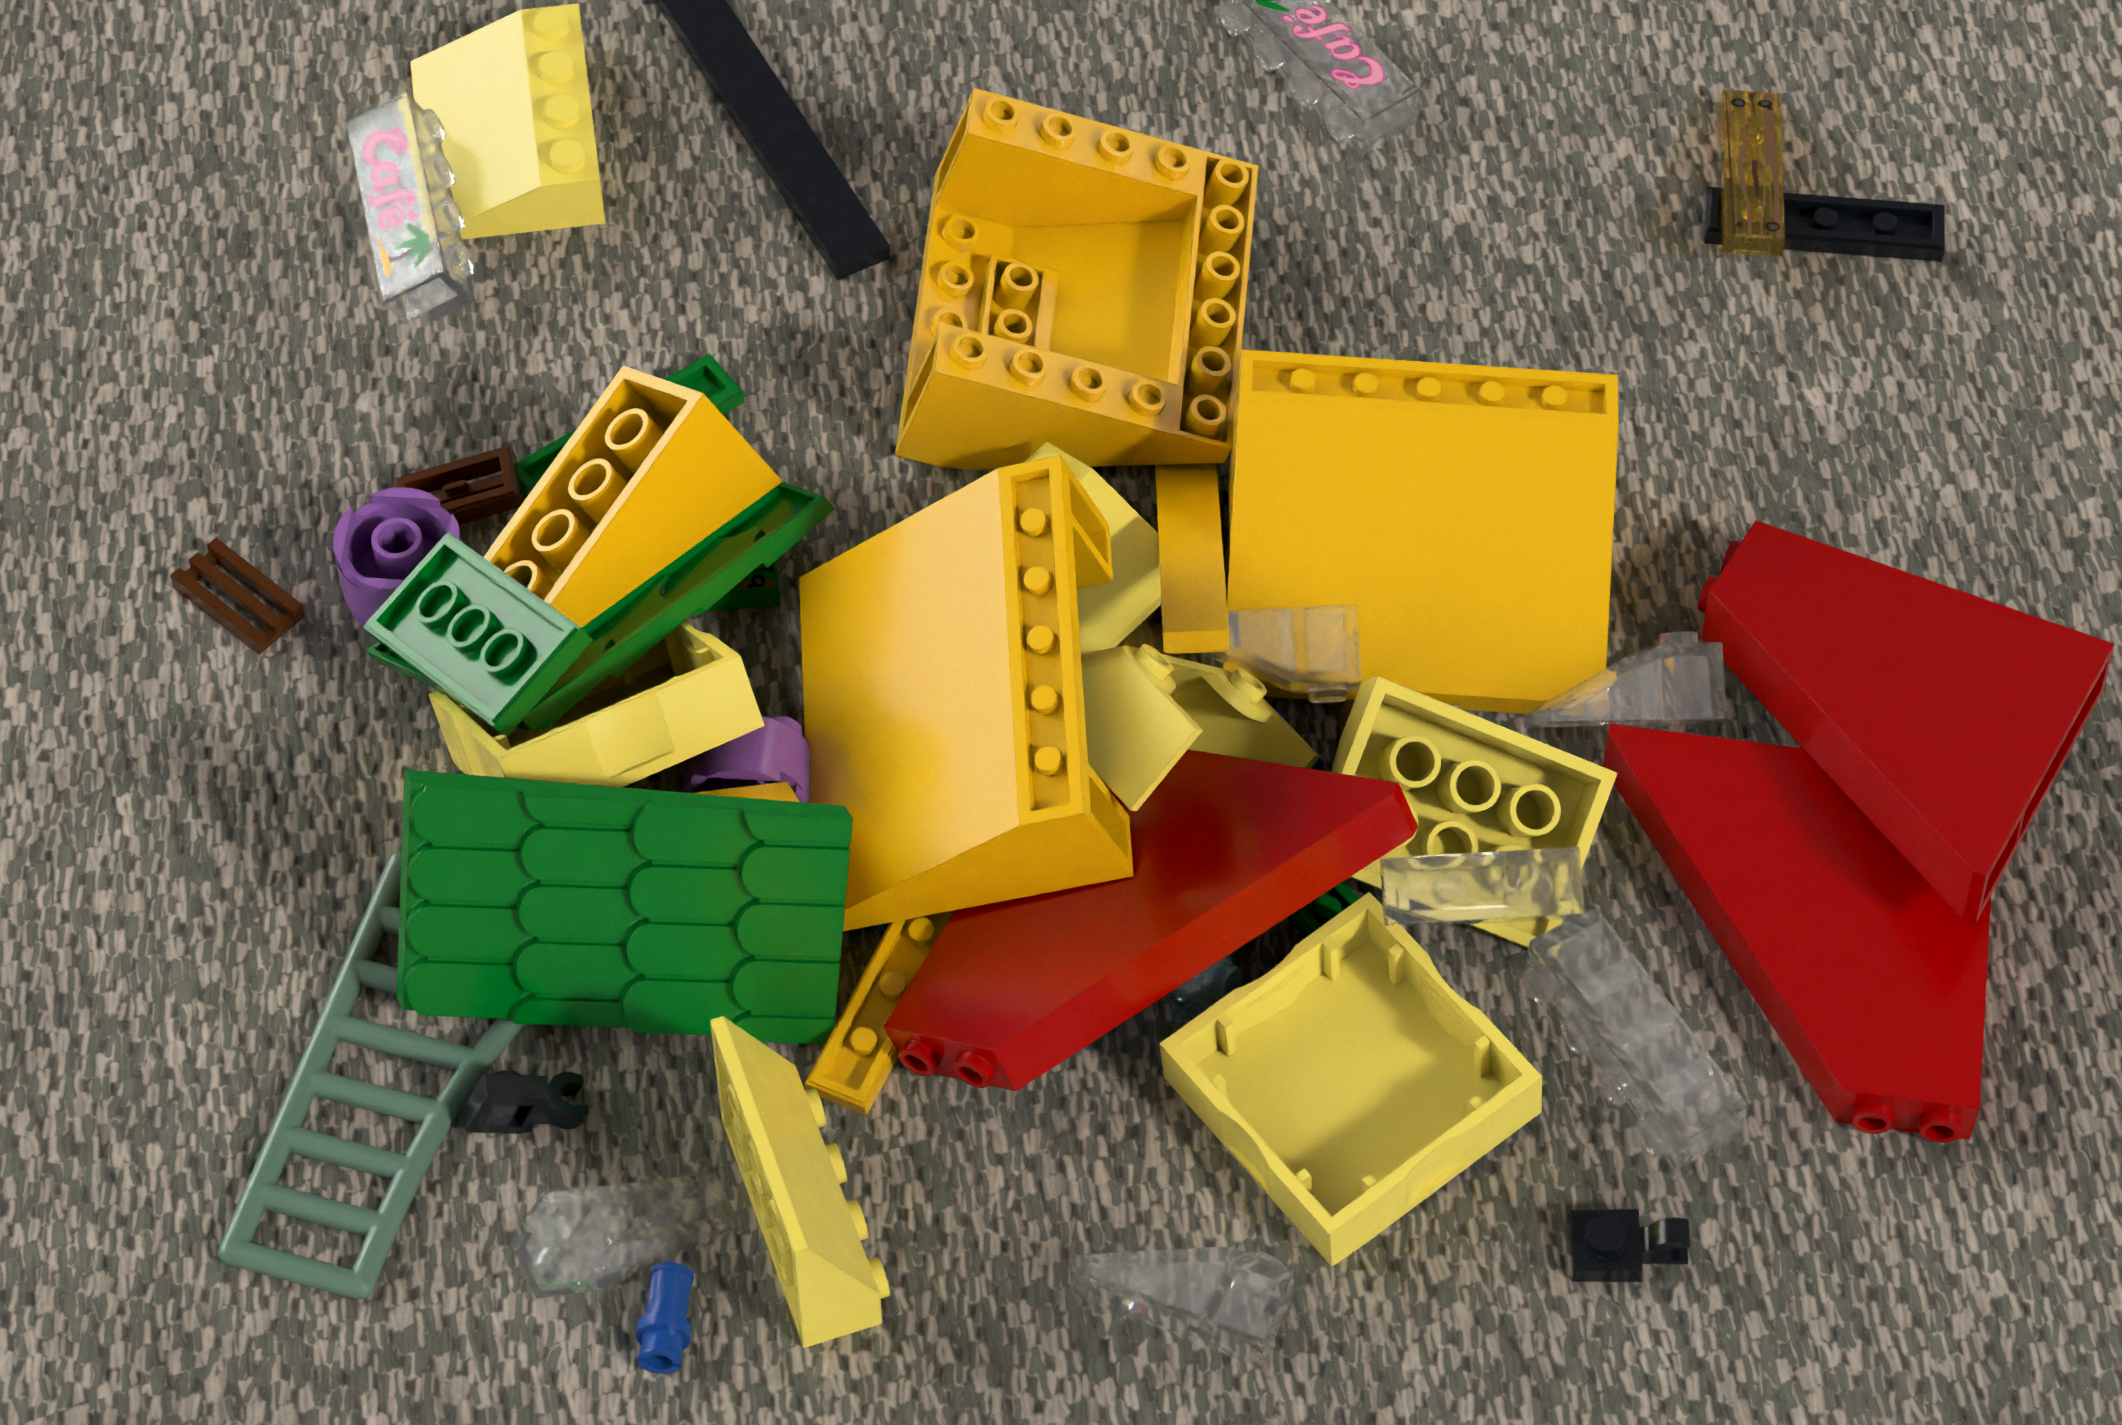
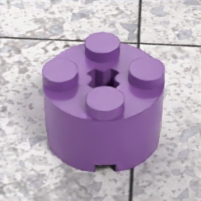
M398 487L383 489L369 495L370 502L353 512L352 507L349 508L338 521L333 536L337 568L344 600L353 618L359 624L365 625L445 534L449 532L461 541L459 525L453 513L450 515L448 511L441 507L440 500L432 494L414 488Z
M761 716L765 726L685 760L680 792L695 793L788 782L800 802L810 803L809 744L802 737L801 725L790 717L777 716L769 718Z

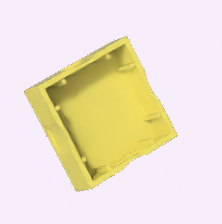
M686 618L616 679L609 675L547 728L532 731L516 727L507 737L505 734L500 735L451 696L439 693L438 691L428 694L451 758L455 765L466 775L625 787L765 726L741 655L714 635L693 628L689 618Z
M1370 892L1296 944L1292 951L1271 971L1251 983L1234 989L1159 1043L1163 1074L1166 1081L1331 1267L1369 1242L1542 1112V1075L1480 1009L1460 997L1445 982L1434 966L1430 956Z

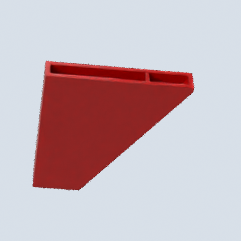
M1755 520L1741 542L1733 540L1729 545L1722 563L1720 575L1718 577L1710 575L1702 588L1698 601V610L1705 612L1701 639L1963 920L1976 924L2103 693L2115 644Z
M1609 724L1603 767L1617 772L1614 786L1834 1121L1852 1124L1855 1129L1869 1134H1880L1892 1129L1920 1133L1926 1140L1937 1143H1948L1958 1138L1970 1140L1980 1109L1991 896L1976 924L1963 920L1803 748Z
M1188 749L1137 811L1130 810L1107 786L1130 818L1134 876L955 910L883 1026L899 1053L898 1058L907 1069L920 1076L929 1077L936 1074L960 1079L977 1088L993 1086L1012 1091L1019 1090L1413 837L1418 824L1399 783Z

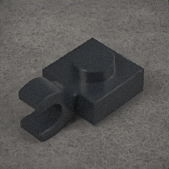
M506 1070L493 1074H482L462 1109L466 1132L523 1134L532 1132L536 1124H549L562 1129L576 1128L584 1122L589 1114L588 1105L569 1104L562 1096L576 1095L584 1083L583 1076L574 1072H562L555 1075L548 1084L547 1076L521 1075L516 1071Z
M1639 1209L1570 1210L1569 1227L1573 1282H1641L1642 1264H1688V1248H1690L1689 1219L1665 1218L1655 1221L1649 1226L1640 1227Z

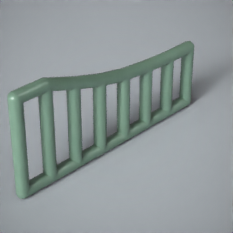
M401 851L392 853L388 858L218 1248L220 1260L227 1265L358 1300L369 1297L373 1292L397 1231L453 1121L469 1099L482 1074H486L488 1069L525 1025L513 1024L509 1018H489L495 1020V1022L476 1045L471 1048L349 1016L361 986L397 995V968L373 962V959L385 932L399 935V908H396V905L400 899ZM341 1041L455 1071V1073L438 1098L434 1100L325 1072L337 1042ZM314 1096L421 1124L405 1155L300 1128ZM289 1153L392 1179L377 1211L276 1185ZM267 1210L365 1236L353 1268L349 1269L251 1243L264 1211Z

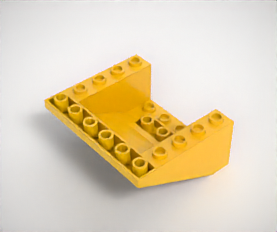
M973 88L935 174L895 455L938 467L988 470L1023 463L1041 446L1049 442L1089 467L1224 463L1232 450L1233 414L1242 347L1259 166Z
M1241 349L1233 414L1232 450L1230 451L1225 562L1229 650L1222 652L1221 669L1232 673L1237 668L1246 670L1264 685L1267 690L1264 697L1346 702V699H1356L1363 681L1379 676L1448 705L1458 704L1461 710L1601 719L1605 704L1619 428L1618 375Z
M1061 455L997 468L799 577L805 740L809 744L810 803L845 806L853 817L851 844H849L850 856L846 902H844L843 931L1134 876L1129 815L1089 765L1087 755L1077 589L1113 582L1110 528Z

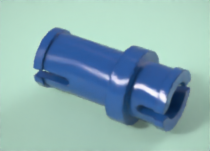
M662 1262L651 1268V1284L646 1314L637 1322L636 1340L641 1345L637 1362L641 1368L648 1372L671 1374L679 1371L681 1368L682 1350L686 1349L691 1342L692 1327L687 1321L694 1273L683 1264Z

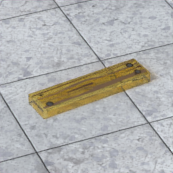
M1722 89L1720 102L1722 252L1782 257L1785 243L1781 93Z

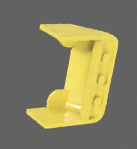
M1142 644L1140 648L1124 645L1081 653L1088 763L1101 780L1130 810L1137 811L1188 749L1309 769L1320 758L1307 742L1263 698L1267 693L1264 685L1242 668H1237L1232 673L1225 669L1161 654L1147 644Z

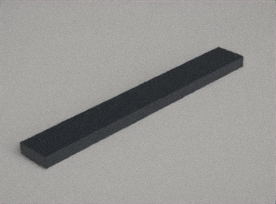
M654 0L836 279H842L890 259V245L727 1Z

